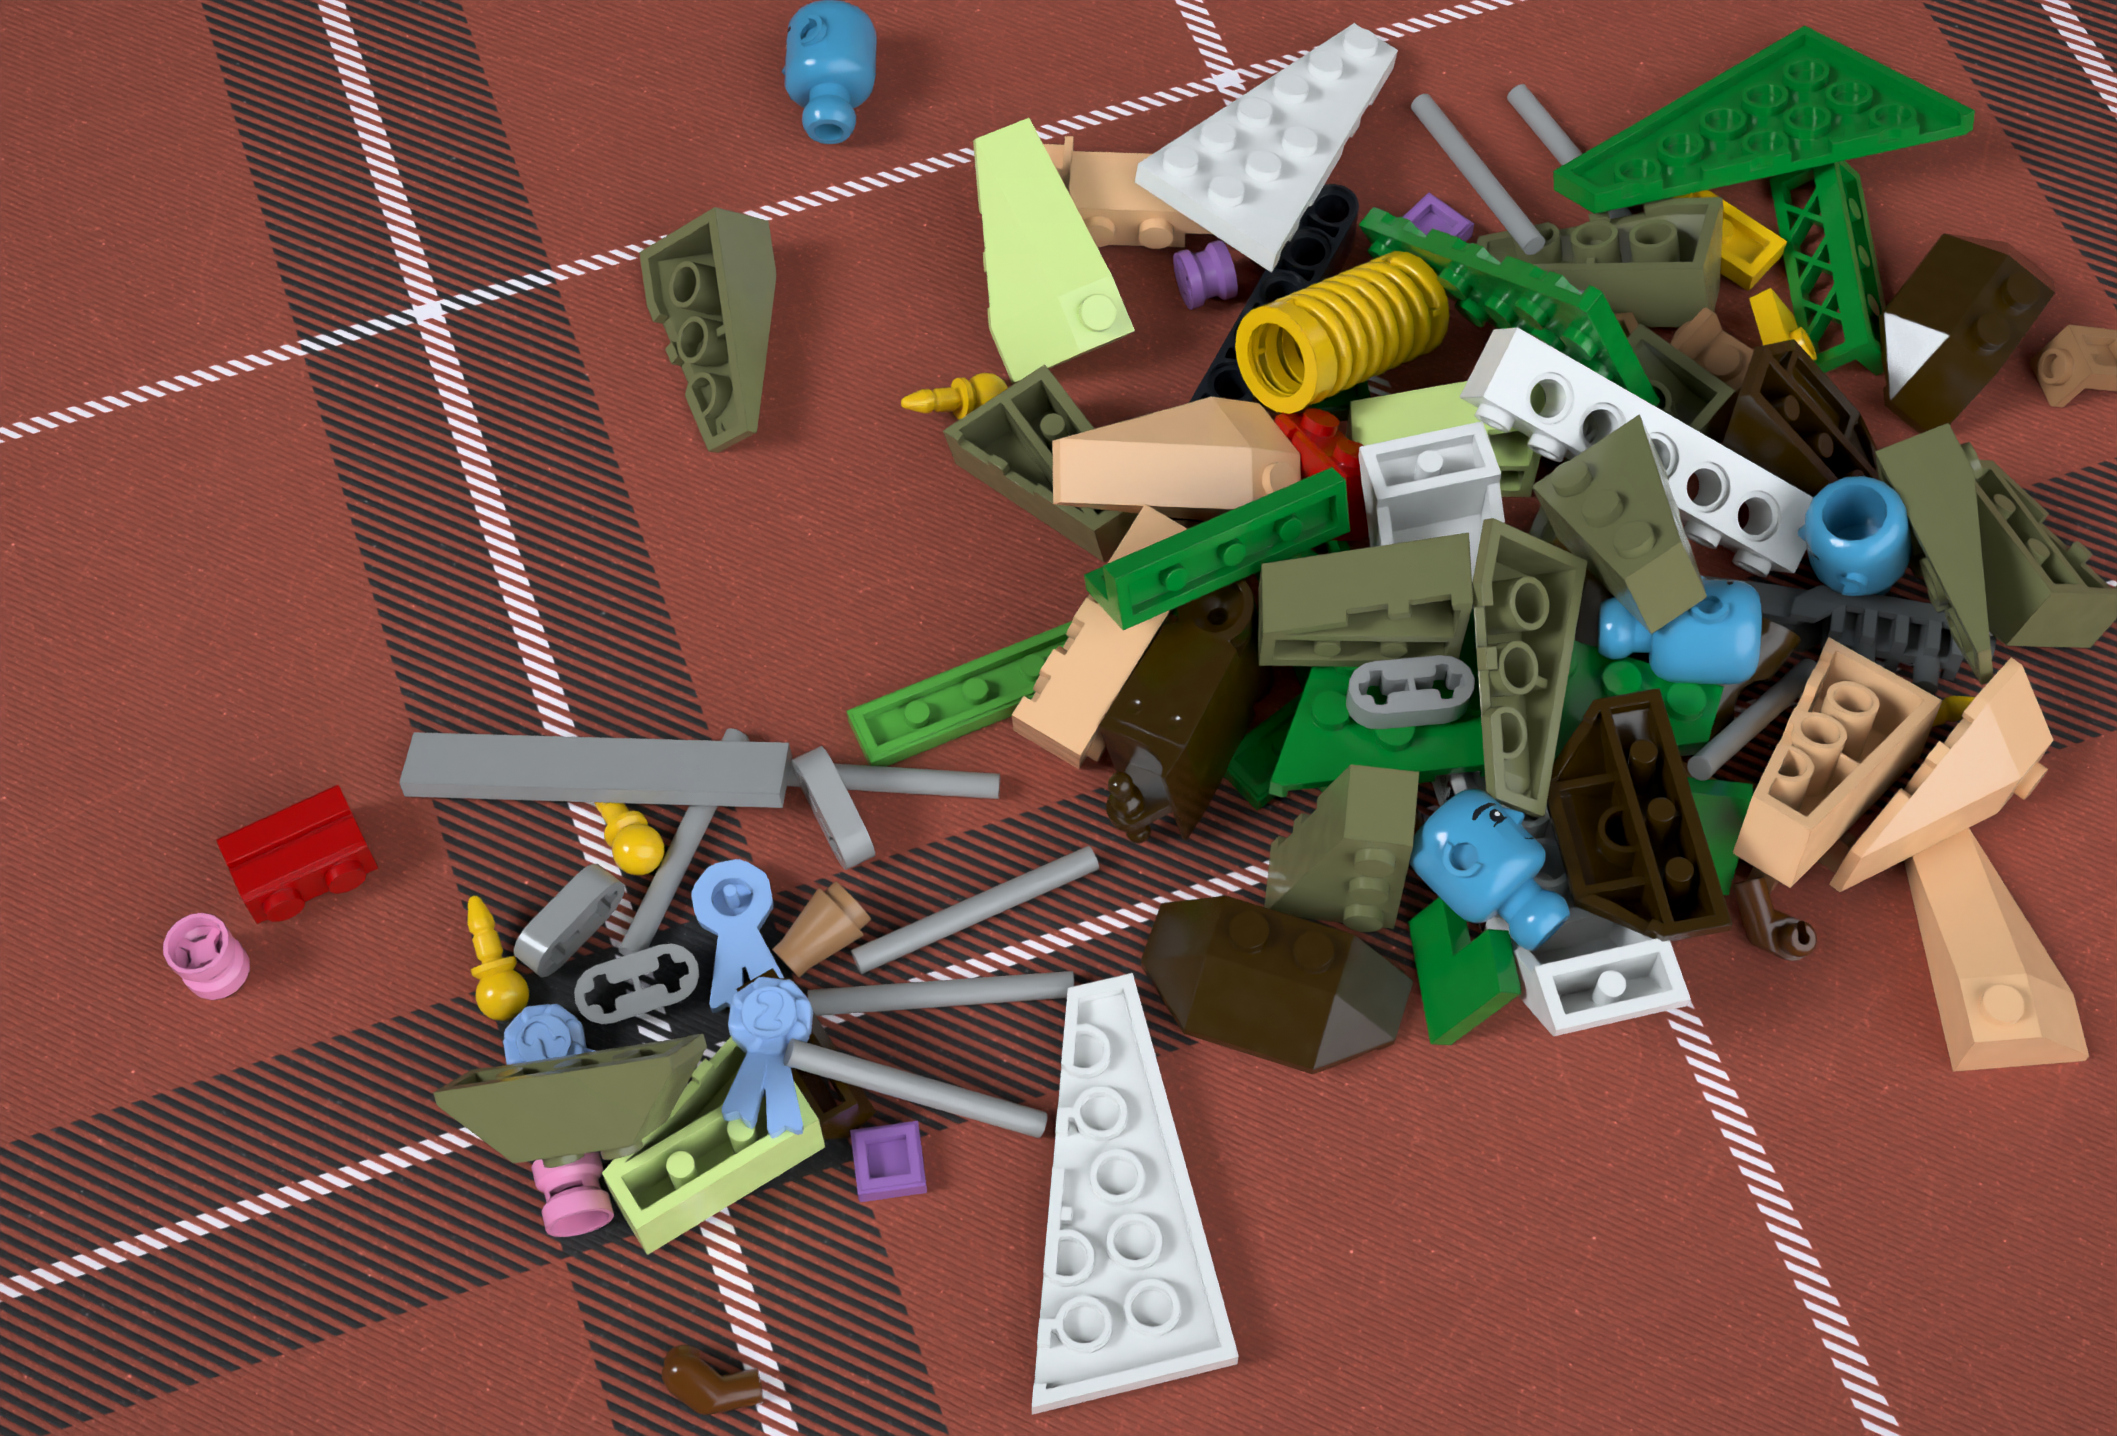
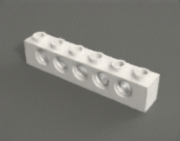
M1520 328L1493 330L1460 395L1461 399L1478 408L1475 413V417L1478 420L1503 432H1509L1511 427L1530 437L1527 446L1531 450L1548 459L1562 462L1564 457L1569 460L1573 459L1640 414L1665 467L1669 486L1681 515V522L1685 525L1684 531L1687 538L1712 549H1716L1718 544L1736 553L1732 560L1735 565L1761 577H1767L1769 571L1795 573L1807 549L1806 542L1798 536V530L1805 524V514L1813 497ZM1537 383L1543 387L1546 394L1545 406L1539 414L1533 410L1530 402L1531 391ZM1591 413L1597 421L1598 431L1595 439L1588 443L1583 434V424L1586 417ZM1694 472L1699 480V491L1696 498L1691 501L1687 494V482ZM1745 502L1749 508V520L1747 525L1741 529L1738 522V511Z

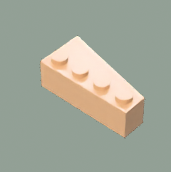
M1145 504L1108 563L1187 530V528ZM1089 593L1073 617L1066 633L1069 638L1065 645L1053 649L1040 669V675L1033 687V690L1036 692L1033 698L1030 700L1023 696L1013 712V730L1077 769H1080L1087 756L1097 762L1106 749L1099 724L1164 625L1177 620L1178 617L1173 615L1176 608L1126 630H1122Z
M1828 637L1819 661L1806 683L1797 707L1794 708L1779 744H1777L1752 796L1733 854L1791 888L1921 756L1942 700Z

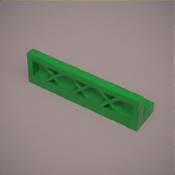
M1840 161L1779 174L1770 178L1779 234L1781 238L1787 241L1783 256L1794 317L1798 328L1802 327L1806 331L1813 344L1817 356L1814 362L1826 373L1856 359L1874 375L1877 376L1884 373L1881 360L1879 316L1885 310L1886 305L1860 174L1846 161ZM1815 179L1816 189L1804 209L1793 206L1790 190ZM1814 224L1824 228L1825 236L1814 255L1810 257L1801 253L1800 245ZM1823 272L1833 276L1834 285L1820 306L1810 302L1809 293ZM1833 321L1841 324L1845 342L1820 353L1818 342L1829 323Z
M1333 467L1084 574L1086 590L1122 630H1126L1261 571V566L1264 563L1286 560L1350 532L1346 480Z

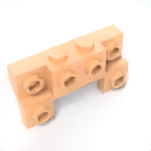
M1065 136L1064 145L1043 144L1097 247L1107 245L1145 246L1152 249L1185 247V233L1212 234L1135 183L1138 163L1152 154L1074 151L1073 136Z

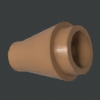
M835 881L825 891L820 888L817 889L784 938L772 950L800 978L811 967L864 936L860 930L871 918L859 903Z

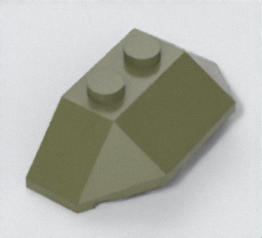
M697 1034L683 1038L473 1069L433 1092L439 1108L512 1163L542 1159L545 1168H554L581 1159L585 1153L598 1151L601 1152L602 1159L612 1160L641 1150L643 1148L642 1139L666 1123L707 1045L704 1035Z

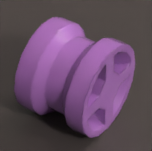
M1223 241L1210 242L1204 251L1192 253L1187 249L1175 252L1173 256L1175 277L1180 294L1188 309L1192 310L1202 307L1206 299L1216 296L1223 300L1236 297L1238 292L1236 272L1231 255Z

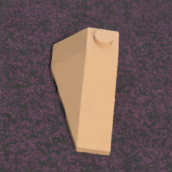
M1208 397L1052 441L1053 504L1139 514L1146 504L1167 517L1208 521L1301 481L1300 453L1262 405L1254 402Z
M2011 657L1965 709L1962 714L1963 719L1957 724L1945 742L1941 743L1939 741L1911 778L1905 790L1901 788L1849 850L1829 885L1842 892L1997 814L2013 794H2016L2023 800L2030 795L2048 771L2039 761L2053 742V738L2022 664Z
M1970 828L1905 859L1906 872L1953 1072L2086 1061L2089 1053L2074 994Z

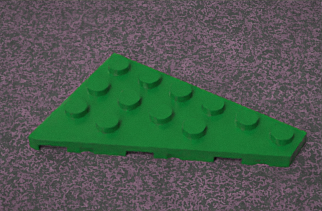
M1804 25L1553 171L1554 191L1596 214L1966 135L1973 130L1975 110Z
M1375 207L1360 222L1359 227L1371 244L1367 251L1373 259L1394 251L1409 252L1420 257L1434 270L1438 276V281L1444 287L1446 296L1456 302L1454 305L1456 310L1474 325L1482 328L1488 322L1498 329L1520 328L1656 407L1659 404L1660 400L1604 293L1599 289L1589 285L1581 294L1561 274L1553 271H1544L1536 265L1508 255L1500 263L1483 246L1467 243L1456 236L1433 228L1425 235L1410 220L1403 217H1395Z
M1471 609L1459 660L1463 661L1471 669L1474 676V692L1471 703L1462 717L1456 721L1444 724L1389 729L1366 728L1358 724L1349 715L1346 707L1349 680L1353 672L1359 667L1313 666L1271 778L1269 794L1287 797L1288 791L1328 787L1351 764L1419 772L1418 783L1435 782L1437 775L1479 771L1480 777L1485 776L1474 609ZM1574 640L1554 762L1583 721V716L1593 700L1660 688L1680 756L1695 755L1709 741L1724 687L1717 684L1665 681L1652 671L1649 663L1630 657L1609 659L1598 653L1597 647ZM1435 680L1433 682L1432 688L1438 689L1442 699L1452 698L1454 690L1447 689L1444 680ZM1369 686L1367 689V695H1372L1376 705L1386 704L1388 696L1382 695L1379 686Z

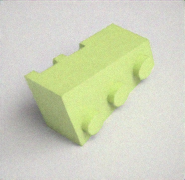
M1467 381L1350 401L1346 437L1349 440L1366 446L1481 421L1475 417L1478 408L1460 398ZM1539 383L1533 387L1530 395L1531 406L1537 414L1545 406L1544 389ZM1483 423L1501 471V497H1531L1532 486L1534 485L1541 455L1527 446L1530 437L1511 427L1509 432H1503Z
M732 1037L727 1040L709 1061L705 1058L691 1075L692 1080L684 1088L666 1123L642 1139L643 1148L631 1155L614 1159L602 1172L615 1203L647 1255L825 1148L819 1119L795 1082L794 1085L804 1127L803 1134L797 1135L786 1130L777 1138L772 1139L767 1130L766 1096L762 1098L757 1123L753 1129L748 1128L741 1119L724 1120L722 1105L746 1056L733 1041Z

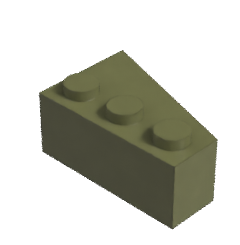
M1046 365L1041 366L943 430L956 465L1102 562H1106L1112 557L1138 516V513L1053 504L1052 441L1093 430L1094 428Z
M1639 414L1573 459L1560 464L1552 473L1534 484L1532 488L1558 540L1572 554L1587 560L1586 568L1650 634H1653L1705 599L1707 594L1681 522L1678 506L1669 486L1665 467Z
M1979 460L1983 477L1976 479L1975 484L1989 631L2006 646L2091 648L2117 619V586L2111 588L2086 564L2093 554L2085 546L2077 541L2068 548L2042 523L2049 513L1994 461Z
M1469 532L1262 564L1257 597L1259 665L1360 667L1365 663L1373 661L1436 655L1452 656L1459 659L1473 606Z
M1351 764L1318 796L1317 809L1311 815L1301 813L1294 820L1293 833L1288 838L1278 836L1271 843L1264 907L1298 918L1343 923L1347 928L1359 932H1374L1381 928L1394 929L1413 848L1419 772Z

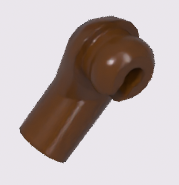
M1765 876L1733 884L1746 937L1752 945L1789 961L1800 960L1813 952L1817 944V934L1814 928L1805 921H1800L1773 908Z
M690 1345L673 1347L664 1358L662 1379L667 1390L698 1414L712 1415L764 1403L758 1368L721 1376L700 1359V1351Z

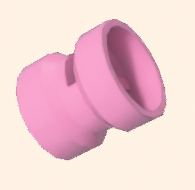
M206 913L188 915L173 925L164 940L163 955L168 965L176 974L182 977L186 986L200 998L209 1000L225 998L236 992L246 981L250 971L249 957L244 947L232 936L227 926L216 916Z
M599 1151L585 1153L581 1159L554 1168H545L542 1159L534 1161L532 1172L535 1185L539 1191L545 1193L547 1202L541 1212L548 1235L570 1237L585 1234L605 1226L614 1217L608 1192L601 1189L599 1178L604 1171Z

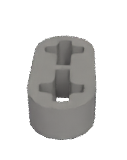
M1436 655L1373 661L1361 665L1353 672L1349 680L1346 707L1349 715L1358 724L1370 729L1449 723L1458 720L1466 713L1474 692V676L1471 669L1463 661L1452 656ZM1435 680H1444L1447 689L1454 690L1452 698L1442 699L1438 689L1432 688L1433 682ZM1379 686L1382 695L1388 696L1386 704L1376 705L1372 695H1367L1368 687Z
M819 746L792 759V767L801 789L843 869H850L874 857L875 850L867 829L832 759L823 746Z
M598 863L585 867L524 928L514 946V956L540 977H547L556 972L616 910L624 895L625 885Z
M672 943L654 946L607 961L586 970L578 979L574 991L575 1004L583 1016L599 1024L615 1023L668 1006L685 999L696 988L699 978L698 963L693 954L686 948ZM670 954L674 963L686 962L689 974L680 978L681 989L677 992L668 993L664 984H656L642 989L639 976L657 970L659 968V956ZM606 974L609 983L613 984L632 978L635 991L616 998L615 1006L617 1010L612 1013L604 1014L600 1004L589 1006L586 1001L585 993L595 989L594 978L598 975Z

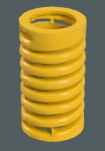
M1394 251L1319 283L1310 285L1307 288L1293 292L1274 302L1257 307L1242 319L1236 334L1237 364L1243 380L1252 394L1263 405L1276 412L1290 414L1301 411L1308 405L1321 402L1327 397L1338 394L1340 391L1350 389L1356 384L1369 380L1371 377L1381 375L1387 370L1400 366L1402 363L1412 361L1420 355L1432 352L1441 344L1448 330L1450 314L1448 298L1444 287L1438 281V276L1423 259L1409 252Z

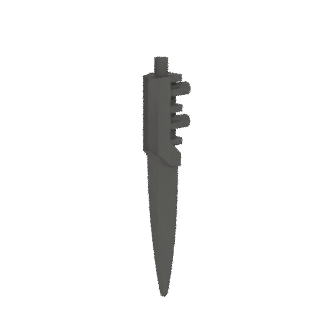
M1703 576V577H1705V578H1707V579H1727V578H1718V577ZM1743 581L1754 587L1758 592L1763 618L1789 629L1801 638L1802 641L1795 648V652L1804 653L1820 644L1821 655L1828 637L1873 662H1875V658L1883 659V667L1891 672H1896L1900 662L1914 664L1912 684L1932 695L1938 691L1939 669H1941V679L1954 681L1964 656L1949 630L1945 610L1937 613L1930 603L1879 594L1847 596L1833 591L1822 584L1810 590ZM1990 636L1991 655L1993 658L1996 637Z

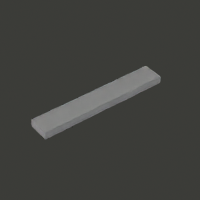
M414 732L399 784L405 797L783 808L792 753L789 743Z

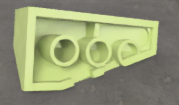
M1030 118L976 138L973 141L979 212L982 214L985 247L983 252L984 273H987L990 306L987 308L990 333L1011 383L1014 384L1043 365L1050 369L1118 341L1134 332V327L1112 274Z

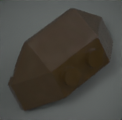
M1947 233L1942 234L1879 316L1881 360L1887 384L1883 387L1884 405L1919 434L1947 423L1950 425L1998 373L2056 292L2053 279L2008 242Z
M1792 339L1755 347L1722 445L1813 498L1828 484L1845 477L1865 476L1879 480L1875 451L1878 449L1860 412L1796 340Z
M1660 688L1593 700L1583 716V721L1572 734L1553 764L1546 805L1574 906L1652 939L1658 938L1662 942L1731 931L1733 924Z
M1229 896L1161 903L1141 958L1142 969L1148 978H1151L1160 997L1184 1034L1309 1074H1315L1351 1061L1372 1050H1381L1394 1045L1413 985L1412 979L1356 935Z

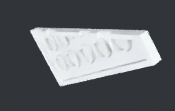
M1353 23L1138 163L1135 183L1272 273L1279 261L1283 247L1287 241L1292 240L1298 230L1301 217L1307 207L1312 206L1339 161L1348 138L1353 137L1360 125L1363 113L1368 105L1373 104L1392 72L1398 50L1377 38L1371 31Z
M1133 973L1068 988L1032 1415L1237 1365L1239 1358Z

